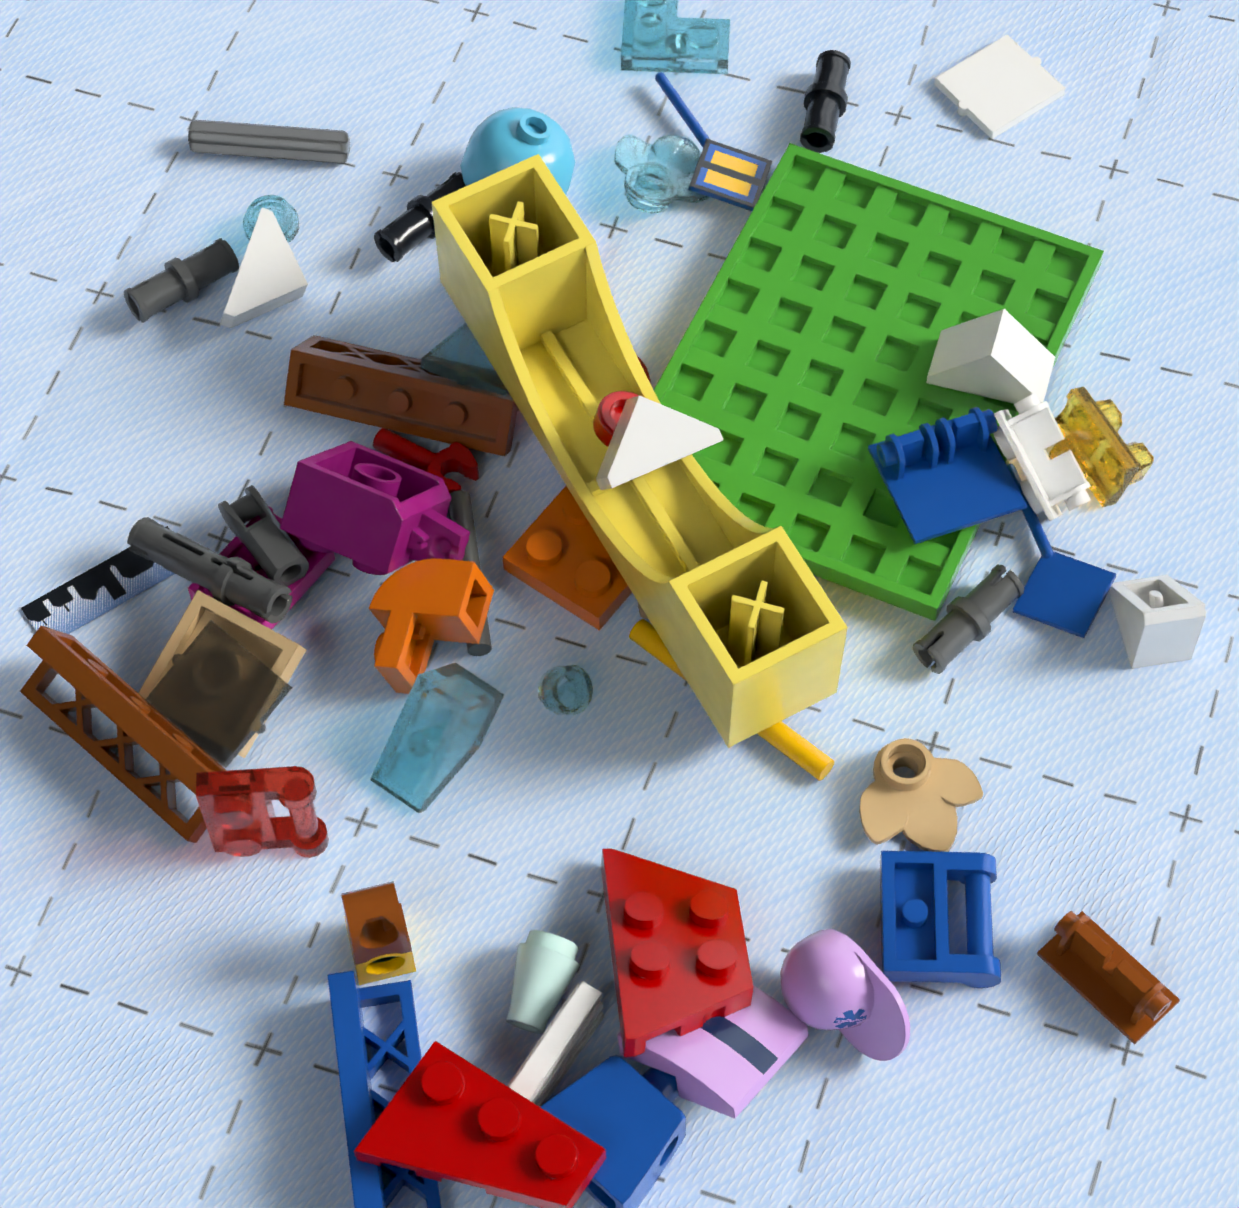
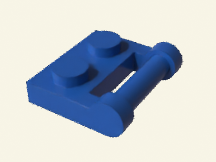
M881 851L882 972L889 981L963 983L972 988H989L1000 984L1001 962L997 957H994L991 883L997 879L996 858L994 856L979 852ZM947 880L959 881L965 884L967 954H950Z

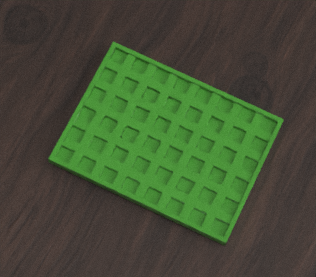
M789 143L654 388V392L661 405L720 430L723 441L693 453V457L720 492L746 517L764 527L776 528L782 526L813 575L936 621L981 523L914 544L868 451V446L885 441L886 436L892 433L898 437L919 430V426L924 423H928L930 426L935 425L936 420L943 417L948 421L967 415L969 410L974 407L980 408L981 411L990 409L993 413L1008 409L1012 418L1019 415L1014 403L926 383L941 330L1005 309L1055 356V365L1101 266L1104 251ZM990 434L1005 464L1008 466L1010 461L1002 453L994 434Z

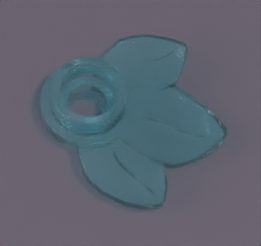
M628 134L618 141L614 152V163L626 175L624 179V188L627 192L626 197L634 208L646 213H660L666 210L669 204L675 200L699 203L709 198L703 194L688 190L700 158V150L691 139L671 134L659 137L652 145L632 134Z

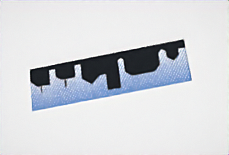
M127 548L25 605L21 610L36 631L40 626H45L71 634L173 576L175 573L151 560L130 552Z

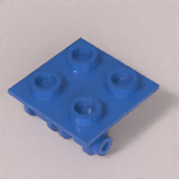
M974 407L969 410L967 415L948 421L943 417L937 419L935 425L930 426V424L924 423L919 426V430L898 437L892 433L886 436L885 441L868 446V451L914 544L1027 508V504L990 435L997 432L998 429L992 410L981 411L980 408Z

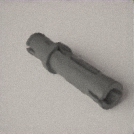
M149 517L138 520L129 532L127 544L131 545L128 548L130 552L151 560L192 583L208 589L214 599L227 606H234L236 604L255 613V615L271 624L282 620L291 606L292 596L289 594L292 591L290 588L253 571L250 563L239 557L227 558L221 556L209 548L165 528Z

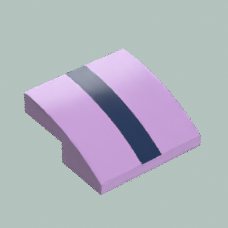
M753 985L751 1006L726 1017L710 1018L701 1028L683 1036H679L672 1029L647 1040L644 1053L627 1058L676 1076L679 1097L735 1119L809 1036L808 1027L782 1004ZM620 1031L617 1034L620 1048V1054L621 1056H624Z

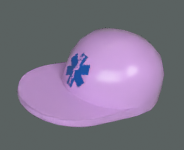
M833 929L819 930L805 937L789 950L780 971L781 989L786 1005L800 1021L819 1030H839L858 1051L875 1060H892L906 1049L910 1038V1022L906 1006L894 985L852 939Z

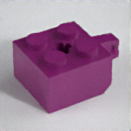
M353 441L297 462L280 525L281 530L300 537L299 543L302 546L317 552H335L353 560L352 565L356 569L372 575H386L414 560H463L470 536V531L446 517L452 497L443 478Z

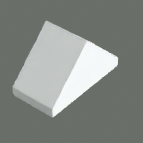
M265 208L260 210L220 323L222 326L233 328L299 299L305 293L308 283L273 211Z
M1005 309L941 330L926 383L1014 404L1036 393L1040 403H1043L1055 356Z
M640 395L627 399L597 474L596 481L600 490L614 488L721 442L723 437L718 428Z
M1169 575L1115 582L1112 584L1109 595L1132 669L1192 659L1206 618L1205 604Z

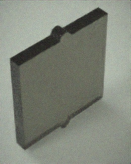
M210 620L183 654H175L173 656L172 663L174 665L145 700L219 764L227 768L255 733L261 734L265 731V720L293 687L219 625Z

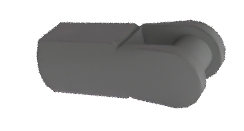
M253 485L245 489L246 495L230 505L226 501L219 503L218 508L226 524L248 549L269 579L288 587L305 577L309 569V562L286 531L280 529V523ZM260 517L261 520L246 528L244 525L253 518Z

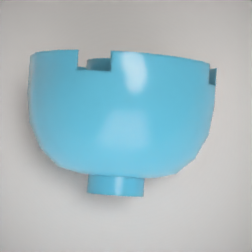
M519 107L499 110L481 122L470 136L460 164L463 181L468 186L539 154L566 195L575 166L570 138L563 128L546 114L530 108Z

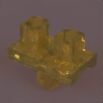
M1085 387L1071 389L1066 396L1067 403L1065 408L1055 418L1065 439L1056 443L1048 456L1051 460L1071 450L1087 482L1091 486L1089 489L1101 506L1114 505L1118 502L1128 485L1143 479L1152 466L1154 457L1143 442L1126 444L1118 434L1122 426V413L1111 399L1094 401Z

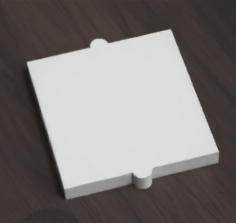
M1008 35L1003 36L935 77L934 83L958 107L957 112L960 116L967 115L991 139H994L1064 96L1065 87L1041 66V59L1039 57L1032 58Z

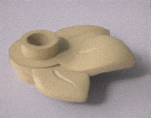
M898 739L885 745L878 752L873 767L875 781L862 793L859 813L865 834L874 844L884 843L900 832H903L908 841L922 850L949 852L957 835V813L955 807H962L982 799L983 791L973 771L964 763L955 759L934 758L932 753L922 743L913 739ZM898 767H908L914 771L915 776L913 778H902L895 775L893 771Z

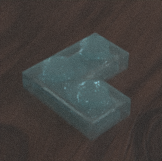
M625 0L621 71L728 74L730 19L678 17L679 0Z

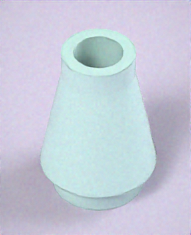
M539 930L529 931L526 943H519L517 947L511 1004L506 1018L507 1023L532 1033H544L549 1017L580 967V964L575 960L579 950L575 943L552 933Z

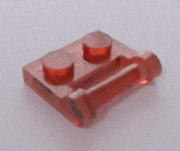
M291 766L196 773V798L215 852H225L232 856L245 857L255 855L262 849L292 847L300 856L311 858L320 855L327 848L329 836L326 824L316 815L313 801L316 798L317 790L314 777L309 770L303 767ZM271 800H279L284 807L288 808L290 816L276 817Z

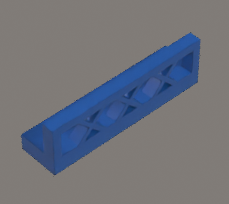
M354 970L328 974L354 1208H387L404 1185L426 1200L427 1208H442L438 1181L423 1177V1185L412 1177L415 1172L413 1170L386 1163H381V1166L362 1162L356 1159L354 1153L356 1147L376 1121L374 1106L383 1111L389 1104L388 1100L372 1090L371 1079L388 1058L410 1074L422 1059L411 980L358 988ZM400 1002L403 1020L386 1041L364 1027L362 1008ZM404 1038L407 1056L396 1050ZM366 1043L377 1050V1053L370 1061H368ZM382 1170L394 1177L385 1190Z

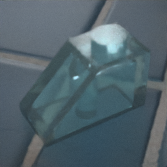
M456 662L418 674L370 780L417 813L425 811L479 749L504 694Z

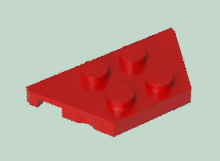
M612 848L602 849L601 873L624 1057H635L644 1053L647 1040L672 1029L679 1036H683L701 1028L707 1020L713 1017H726L751 1006L754 987L737 889Z

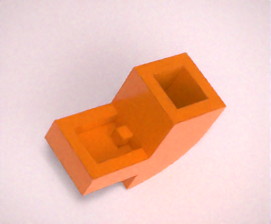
M424 559L416 561L393 573L375 593L369 610L385 628V631L376 640L374 667L396 693L419 695L434 640L479 644L494 589L474 561L451 559Z

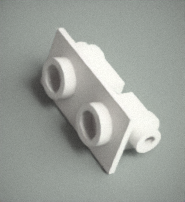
M1036 393L1014 404L1019 415L1012 418L1008 409L994 413L1000 425L997 432L993 433L1007 460L1010 461L1017 458L1027 477L1026 480L1020 482L1022 491L1036 514L1044 511L1048 520L1051 521L1062 515L1057 505L1058 503L1064 501L1068 510L1071 511L1091 500L1086 491L1091 486L1087 482L1072 451L1068 450L1050 460L1045 450L1065 439L1049 409L1047 401L1040 403Z

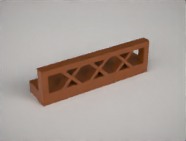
M316 335L295 346L290 352L284 405L444 443L452 444L458 442L470 449L504 457L511 451L519 408L499 377Z
M40 626L26 646L42 659V662L20 692L186 841L197 843L241 782L74 636ZM59 674L75 688L76 701L57 703L44 691L56 675ZM92 708H98L117 725V738L98 740L93 735ZM76 711L77 720L68 712ZM139 744L159 762L160 775L141 778L134 772L133 745ZM118 748V756L110 749ZM182 782L196 796L205 798L189 820L177 810L175 783ZM160 785L161 795L151 786Z

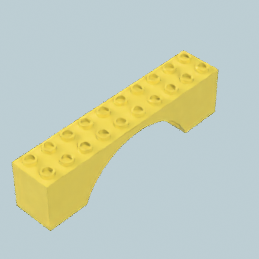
M534 155L432 201L440 282L727 747L730 748L837 693L848 627L782 526L768 528L746 517L720 492L692 454L614 488L600 490L596 477L608 447L596 436L593 420L601 400L610 393L627 391L659 404L661 403L626 333L604 273L596 241L540 155Z

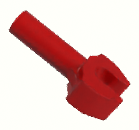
M381 428L373 440L374 449L443 478L449 493L462 490L460 484L444 477L447 473L458 472L466 478L475 481L479 479L478 463L471 451L458 442H454L449 447L434 453L386 428Z

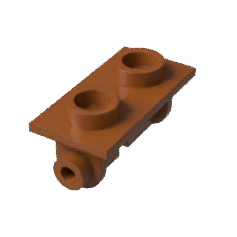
M1070 911L1063 916L1054 928L1057 934L1037 952V955L1134 1045L1180 1002V999L1083 911L1078 915Z

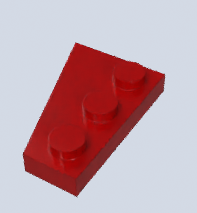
M437 1041L433 1042L354 1150L356 1159L378 1166H381V1163L402 1167L416 1171V1175L439 1182H442L443 1178L483 1188L486 1190V1194L540 1208H572L606 1159V1149Z

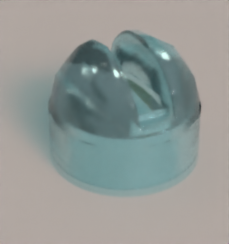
M577 665L555 666L541 676L538 684L539 700L546 709L558 715L579 714L588 707L592 699L593 686L590 676L583 668ZM565 677L568 681H566L565 683H563V684L557 689L558 685L560 684V682H561V681L563 680V678Z

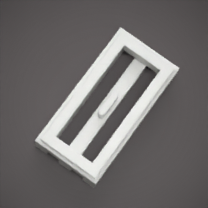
M584 981L576 985L507 1085L509 1088L539 1107L547 1102L604 1018V1014L601 1012L603 1009V1003L601 1002L603 998L602 992Z

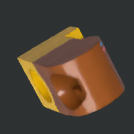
M394 881L341 893L346 929L359 985L416 972L403 909L398 901ZM396 956L388 961L372 963L381 958Z

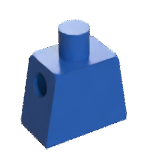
M617 1055L610 1056L540 1106L606 1149L605 1161L585 1189L604 1208H638L686 1136V1117L673 1104V1101L679 1096L676 1076L652 1067L641 1075L622 1057Z

